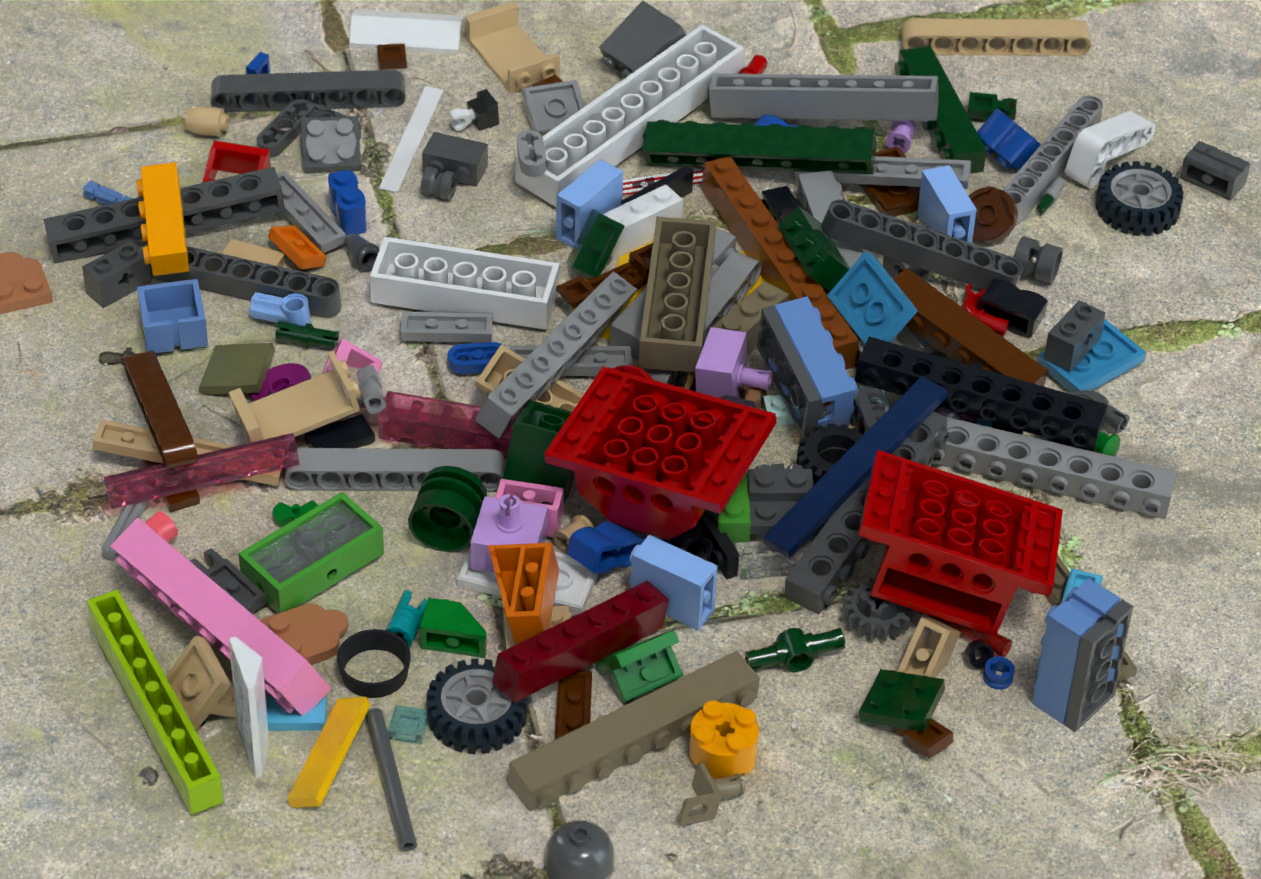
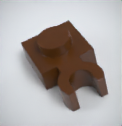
M932 718L925 732L893 727L897 735L905 736V743L929 759L954 742L953 731Z

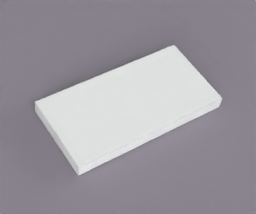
M470 549L457 577V586L501 597L495 573L471 569ZM555 552L560 570L554 606L569 605V613L578 615L584 611L599 574L593 573L569 555Z

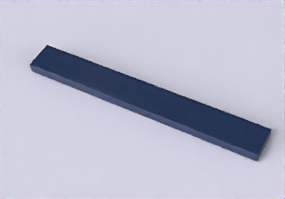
M921 376L763 536L764 545L790 558L871 475L877 450L892 454L947 398V389Z

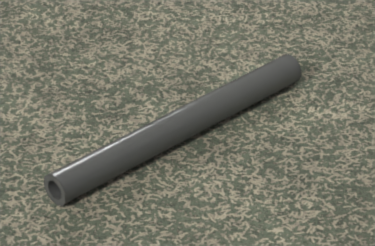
M373 708L367 712L366 719L398 843L402 851H411L417 847V842L384 716L381 709Z

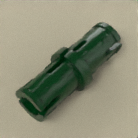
M279 320L277 324L279 330L276 329L275 334L276 340L302 343V347L307 348L313 345L333 350L337 346L336 341H339V331L314 328L313 324L308 323L303 326Z

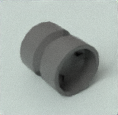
M1022 236L1013 258L1022 264V276L1029 277L1031 274H1034L1036 280L1052 284L1061 264L1063 248L1048 243L1042 247L1039 241Z

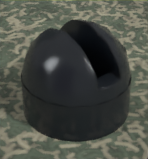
M975 640L967 645L965 657L973 667L982 669L985 668L987 660L994 657V651L985 641ZM976 649H977V651H978L979 656L981 657L980 659H977V660H976V656H975V653H974V651H975Z

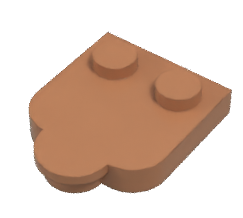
M15 252L0 254V314L53 303L52 293L39 261L32 258L23 259L20 254Z
M305 604L260 620L311 665L337 655L340 647V638L344 636L348 629V618L343 612L338 610L325 611L324 608L317 604Z

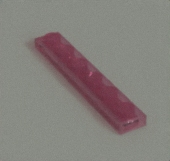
M293 433L200 454L198 455V462L166 470L164 463L106 476L104 481L111 509L293 467L300 465L295 438Z

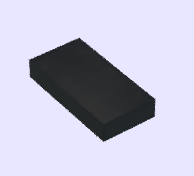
M361 414L305 434V442L309 448H359L375 442V433Z

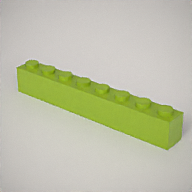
M117 589L88 599L87 607L90 627L190 814L193 815L224 803L221 776L119 590Z

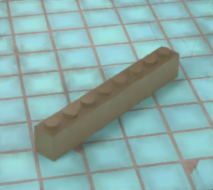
M735 651L509 762L508 783L530 812L539 807L549 806L557 798L569 792H576L583 788L585 784L599 777H607L615 769L627 763H634L643 755L655 749H662L669 745L671 741L683 735H690L692 719L706 702L716 700L720 703H732L741 707L750 705L757 699L760 678L740 653Z

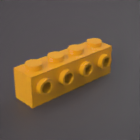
M172 162L141 166L142 179H136L138 196L144 197V201H139L138 204L140 218L146 219V223L141 224L143 242L148 241V246L143 247L145 265L151 264L153 276L188 272L189 262L177 164Z

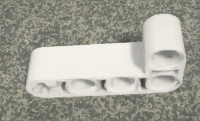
M1128 111L1083 129L1074 142L1065 168V175L1092 189L1099 182L1107 161L1145 146L1153 137L1156 125L1142 116Z

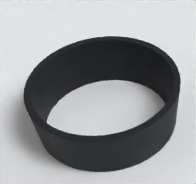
M381 629L364 630L348 637L339 647L337 663L342 681L350 691L359 696L368 698L388 696L399 690L407 679L411 660L410 649L407 643L395 633ZM374 649L388 651L396 655L404 665L403 670L395 677L375 683L357 680L345 672V667L353 656L360 652Z

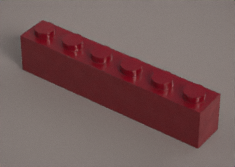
M645 581L498 653L492 683L515 703L662 629L669 599L650 582Z

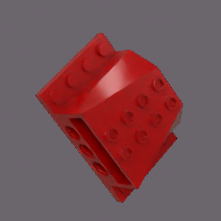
M603 366L544 453L545 462L574 471L579 494L611 523L670 540L694 528L705 509L721 514L776 425V414Z
M877 450L858 536L867 538L872 542L885 544L870 595L911 608L916 612H924L942 618L947 622H955L996 636L1017 587L1026 589L1031 593L1050 596L1054 587L1063 509Z

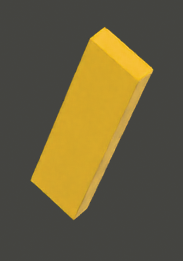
M366 697L337 699L287 798L292 808L321 806L371 705Z

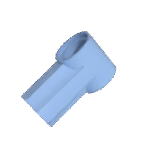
M255 292L251 298L250 317L276 323L280 320L303 326L306 323L312 324L308 300L302 294L294 293L282 298Z

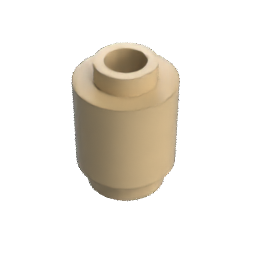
M197 105L195 108H188L186 130L192 131L193 134L219 137L222 136L223 131L227 132L229 115L225 114L223 108Z

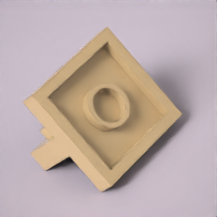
M194 636L166 674V677L197 731L209 714L236 718L234 689L230 686L231 683L207 639Z

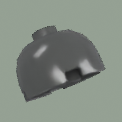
M574 820L564 823L551 834L546 844L545 870L549 879L607 878L614 871V847L609 835L597 824L586 820Z

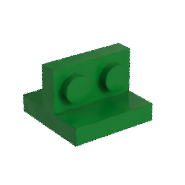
M675 630L651 637L595 662L600 674L609 672L622 703L684 676L671 647L679 643Z

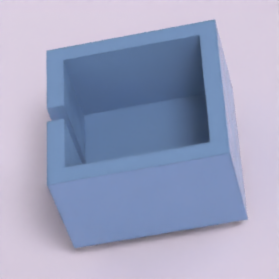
M198 279L137 287L146 351L153 350L155 353L175 351L174 346H180L181 350L208 346L206 319Z

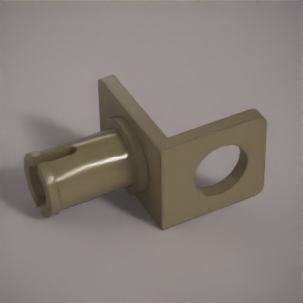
M704 763L698 764L692 781V788L697 796L686 798L683 801L678 822L680 825H687L715 819L721 799L744 795L745 784L744 780L741 779V775L734 774L733 776L713 779ZM702 804L704 808L702 811L693 815L689 814L693 807Z

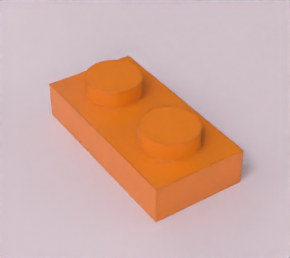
M295 225L270 228L268 238L294 262L295 266L304 270L324 267L327 256Z

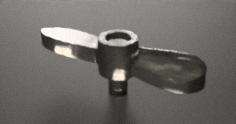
M127 347L123 353L102 352L99 354L98 360L103 365L122 363L124 366L123 358L140 353L134 354L132 348Z

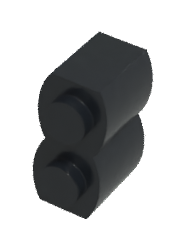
M995 279L980 298L978 310L984 309L985 313L1009 320L1007 330L1022 337H1032L1045 317L1048 300L1036 292L1020 290L1007 281Z

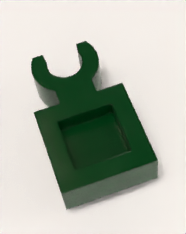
M970 92L968 116L972 119L987 120L998 108L1011 120H1015L1017 99L1005 98L997 100V94Z

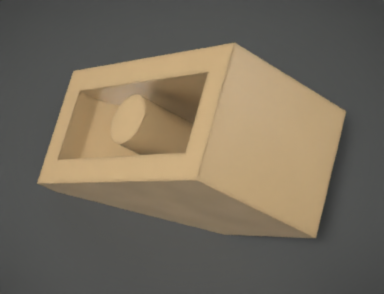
M921 617L897 672L936 678L948 663L961 632L933 618Z

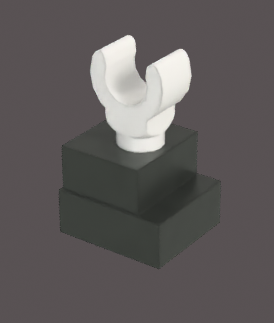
M487 89L476 92L477 98L467 101L468 110L457 108L450 111L451 116L456 120L451 122L456 131L463 130L471 122L479 131L499 125L498 103Z

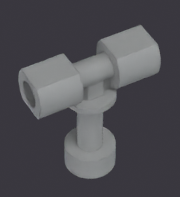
M373 365L365 366L357 372L360 384L358 387L361 392V397L357 398V401L362 407L366 406L370 414L379 413L387 406L385 396L381 390V379Z

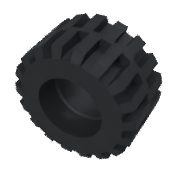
M828 424L827 427L822 425L815 427V431L809 430L805 433V438H801L796 464L803 466L804 469H812L814 486L864 434H860L859 429L855 427L851 429L848 428V425L841 424V426Z

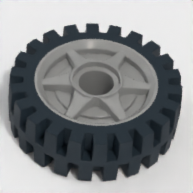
M1133 161L1132 166L1128 162H1123L1121 167L1116 164L1112 166L1111 170L1107 169L1100 178L1095 205L1098 215L1103 217V221L1106 224L1111 223V228L1117 230L1121 227V232L1128 234L1129 230L1133 231V236H1140V232H1144L1145 236H1151L1152 231L1156 235L1161 234L1163 229L1168 231L1172 225L1174 226L1177 223L1182 208L1184 191L1182 184H1179V179L1176 176L1172 177V172L1169 170L1162 172L1163 167L1159 165L1151 168L1152 163L1145 162L1144 166H1140V161Z
M478 658L471 659V665H467L465 660L457 661V668L452 664L446 666L445 673L442 671L438 672L435 680H432L429 685L426 701L429 728L434 732L437 740L442 739L443 745L449 748L454 743V751L462 752L464 747H467L468 754H476V748H481L482 754L490 753V746H493L495 751L503 749V742L510 745L514 742V736L518 737L522 732V727L525 726L527 697L513 703L492 683L495 670L492 660L485 659L483 665L479 664Z

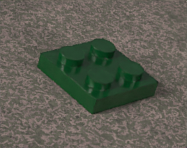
M880 669L859 710L860 722L925 732L945 691L944 679Z

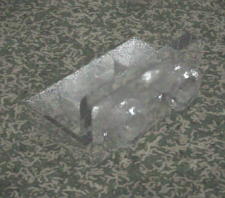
M764 541L735 543V548L740 554V557H738L740 580L788 576L805 553V549L800 547L790 558H787L764 545Z

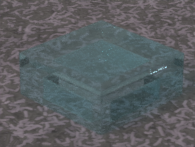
M395 705L388 728L389 739L422 744L428 723L427 710Z

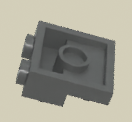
M766 464L758 465L754 469H748L750 534H766L813 487L812 469H804L803 466L798 464L790 465L786 469H772L771 466Z

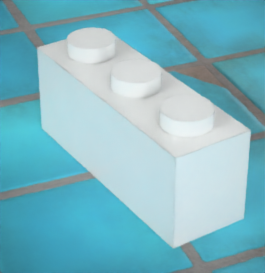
M664 185L604 213L603 215L625 226L609 258L614 260L653 241L657 217L683 219V199L667 185Z

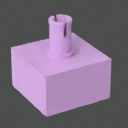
M710 327L695 367L696 392L739 403L744 386L769 390L772 381V371L747 368V333Z
M510 494L503 495L501 498L485 496L471 539V569L495 573L488 545L545 543L548 533V506L520 502L519 497L513 495L512 501L510 500Z

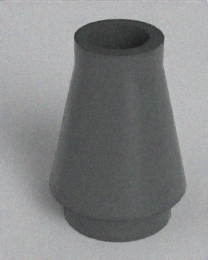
M357 233L349 234L344 240V245L348 249L355 266L362 270H372L380 250L379 247L360 237Z

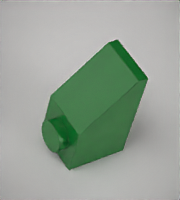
M428 597L420 624V649L486 658L487 631L461 602Z

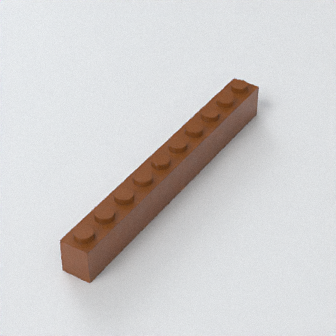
M731 157L704 162L702 191L730 232L736 236L737 242L746 255L762 262L760 275L763 280L789 294L788 301L808 296L812 306L817 307L820 312L821 323L824 329L829 330L831 333L833 346L837 354L840 353L843 356L845 370L855 368L859 345L858 338L828 298L821 285L808 276L778 228L779 225Z

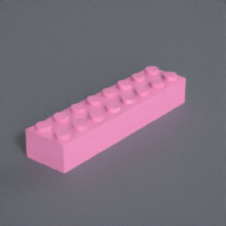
M138 517L110 545L119 555L115 561L140 586H145L154 598L162 605L168 606L169 610L183 623L189 624L190 628L198 636L205 637L212 644L211 646L225 659L228 658L231 661L229 638L237 637L259 654L263 662L265 694H270L289 714L296 710L303 716L312 710L332 689L304 657Z

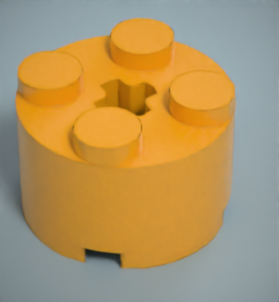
M716 700L706 702L691 722L689 744L691 763L693 761L696 767L698 764L704 763L713 779L743 773L745 776L750 773L756 764L759 739V725L755 712L749 708H743L732 703H720Z

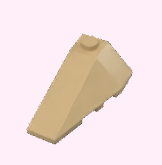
M501 344L474 385L490 394L525 358ZM558 379L536 402L572 412L584 394Z

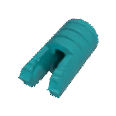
M406 589L400 597L386 631L397 634L410 647L420 627L427 599L424 598L416 609L408 605L412 598V591Z

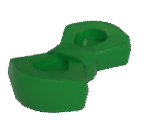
M313 500L302 506L294 504L292 507L279 502L273 508L272 518L279 527H283L319 505Z

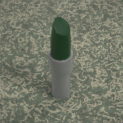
M1057 177L1042 194V198L1037 205L1039 214H1043L1057 200L1060 191L1065 186L1063 178Z

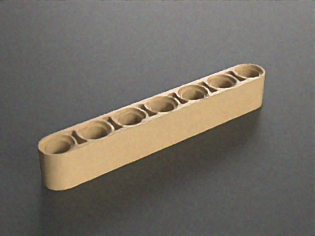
M914 18L905 21L901 27L904 49L931 45L935 55L1081 56L1091 49L1088 25L1082 20Z

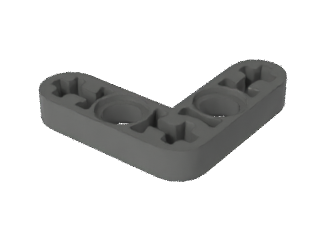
M294 100L257 136V147L270 149V158L277 157L302 133L301 118L342 117L346 115L307 100ZM359 122V137L361 139V124ZM291 127L289 130H280L279 128Z

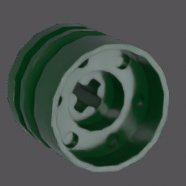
M454 466L435 467L427 472L408 518L409 529L414 537L425 546L437 551L455 552L469 546L484 497L487 496V490L482 481L473 473Z

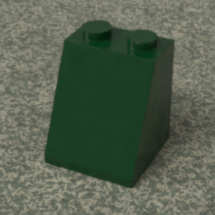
M530 400L514 422L503 479L564 488L565 503L571 490L575 472L546 463L544 453L572 412Z

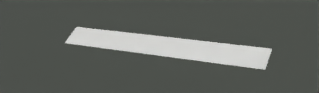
M425 86L379 189L393 192L399 191L444 89Z

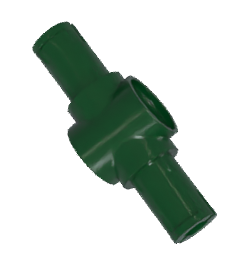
M789 628L781 632L776 641L772 642L771 646L746 651L744 653L745 661L754 671L771 666H778L779 668L786 666L790 672H801L808 669L813 664L814 659L818 658V655L845 649V638L841 628L814 635L812 633L804 634L799 628Z

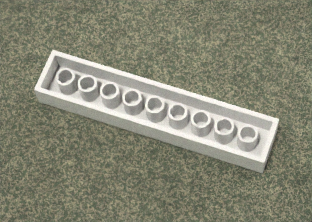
M700 25L542 136L546 152V171L544 174L536 177L524 175L520 170L518 154L515 155V182L557 207V194L598 160L601 159L612 166H616L643 147L647 121H679L710 98L709 87L713 74H739L740 70L744 67L745 48L705 25Z

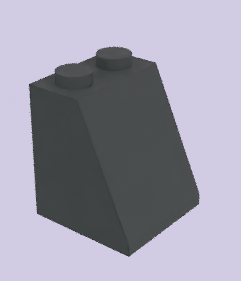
M642 0L599 46V49L604 57L602 59L603 63L612 71L619 70L624 78H626L685 37L686 34L682 25Z

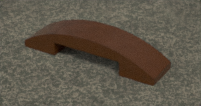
M653 243L629 253V262L588 281L580 275L556 286V291L573 308H577L613 271L638 290L648 283Z

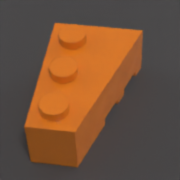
M552 542L488 545L514 643L518 644L549 629L560 570Z

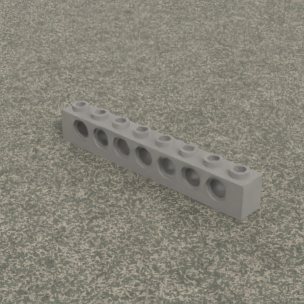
M613 271L487 396L475 421L500 439L514 425V422L529 401L536 402L621 315L637 289Z
M947 417L949 438L943 449L938 448L935 452L932 464L1166 519L1177 471Z

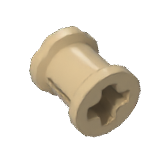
M577 514L574 516L571 524L564 529H558L554 532L553 540L557 548L562 553L567 554L571 534L583 527H593L592 522L584 515Z

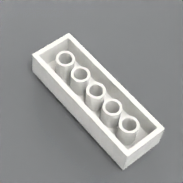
M384 237L370 274L371 303L429 312L493 313V322L547 330L558 295L556 286L559 285L560 263Z

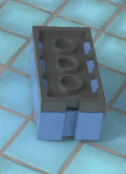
M808 296L762 308L760 318L762 331L758 333L757 349L767 369L772 371V379L801 437L805 438V433L809 430L815 431V427L821 425L827 427L828 424H835V426L844 424L849 427L851 414L854 413L853 402L854 396L857 394V385L854 378L848 376L843 356L840 353L837 354L833 346L831 333L829 330L824 329L818 308L812 306Z
M1090 578L1079 588H1072L1066 600L1059 606L1054 605L1045 617V623L1047 624L1045 634L1041 639L1043 647L1037 662L1039 669L1033 684L1035 692L1032 704L1060 723H1065L1066 727L1076 733L1115 696L1133 606L1123 599L1121 600L1120 597Z

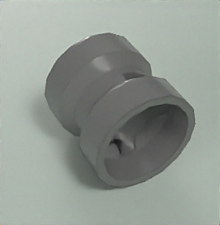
M426 167L421 180V194L428 196L437 194L441 199L451 200L457 187V173L451 171L443 173L439 172L437 168Z

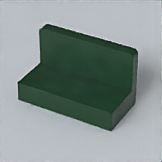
M593 209L567 262L593 277L601 275L625 226Z

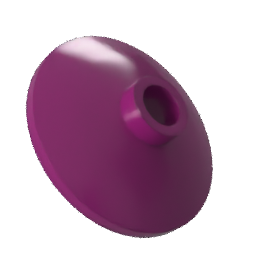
M287 363L275 366L268 370L260 393H251L254 401L309 380L311 375L308 369L300 364Z

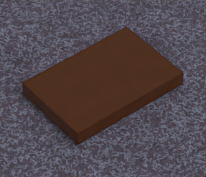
M899 146L876 152V156L907 158ZM859 184L876 209L883 214L897 217L918 211L920 187Z

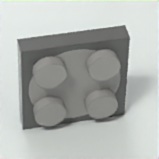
M358 116L301 118L304 173L361 170Z

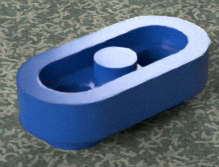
M486 342L455 345L449 349L447 354L448 367L451 371L458 374L482 373L501 343Z

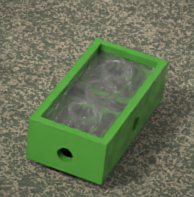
M341 492L239 552L240 571L265 594L267 605L278 614L298 607L383 555V527L345 493Z

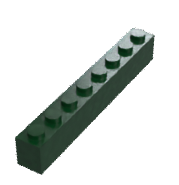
M658 120L656 122L647 121L643 154L646 164L650 166L684 167L687 165L689 167L704 168V162L731 157L739 169L874 174L877 141L875 130L865 127L847 129L837 126L819 128L808 125L791 127L780 124L763 126L751 123L735 125L723 122L707 124L695 121L679 123Z

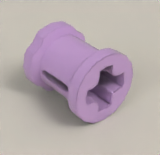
M913 120L892 122V132L888 134L886 139L888 149L899 146L903 153L910 149L912 144L911 137L914 136L916 124Z

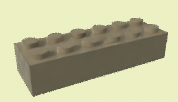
M669 217L656 218L639 343L640 368L695 373V367L704 344L715 251L716 221Z

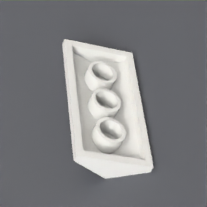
M356 9L351 19L349 47L377 49V45L403 43L405 44V51L459 54L464 16Z
M237 637L229 638L237 728L255 778L263 776L270 747L263 662L259 654Z

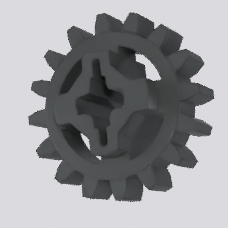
M873 577L869 579V584L859 580L857 581V588L849 587L848 594L843 599V619H848L847 627L849 629L858 627L857 635L861 636L866 632L869 633L870 640H873L876 635H880L883 641H886L888 634L891 633L897 638L900 635V629L908 630L909 622L913 621L914 610L871 596L875 581Z

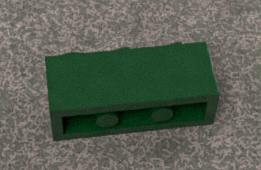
M798 206L778 226L808 276L828 291H831L848 272L850 267L832 239L823 233L821 222Z

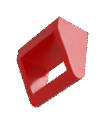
M214 140L210 148L202 183L215 180L214 178L218 170L244 174L270 168V149Z

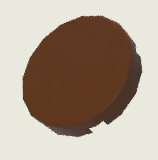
M990 186L977 189L968 195L977 209L972 240L980 244L989 245L1000 242L1009 236L1016 225L1018 217L1017 206L1011 196L1004 190L1002 191Z

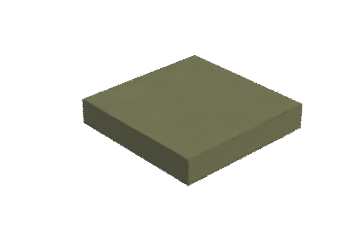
M273 343L215 345L199 386L202 395L229 394L228 392L241 388L243 393H260L275 353Z

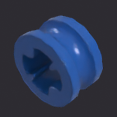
M999 656L987 660L983 674L985 684L995 690H1003L1011 686L1015 671L1013 663L1009 659ZM996 671L1003 672L1002 675L995 674Z

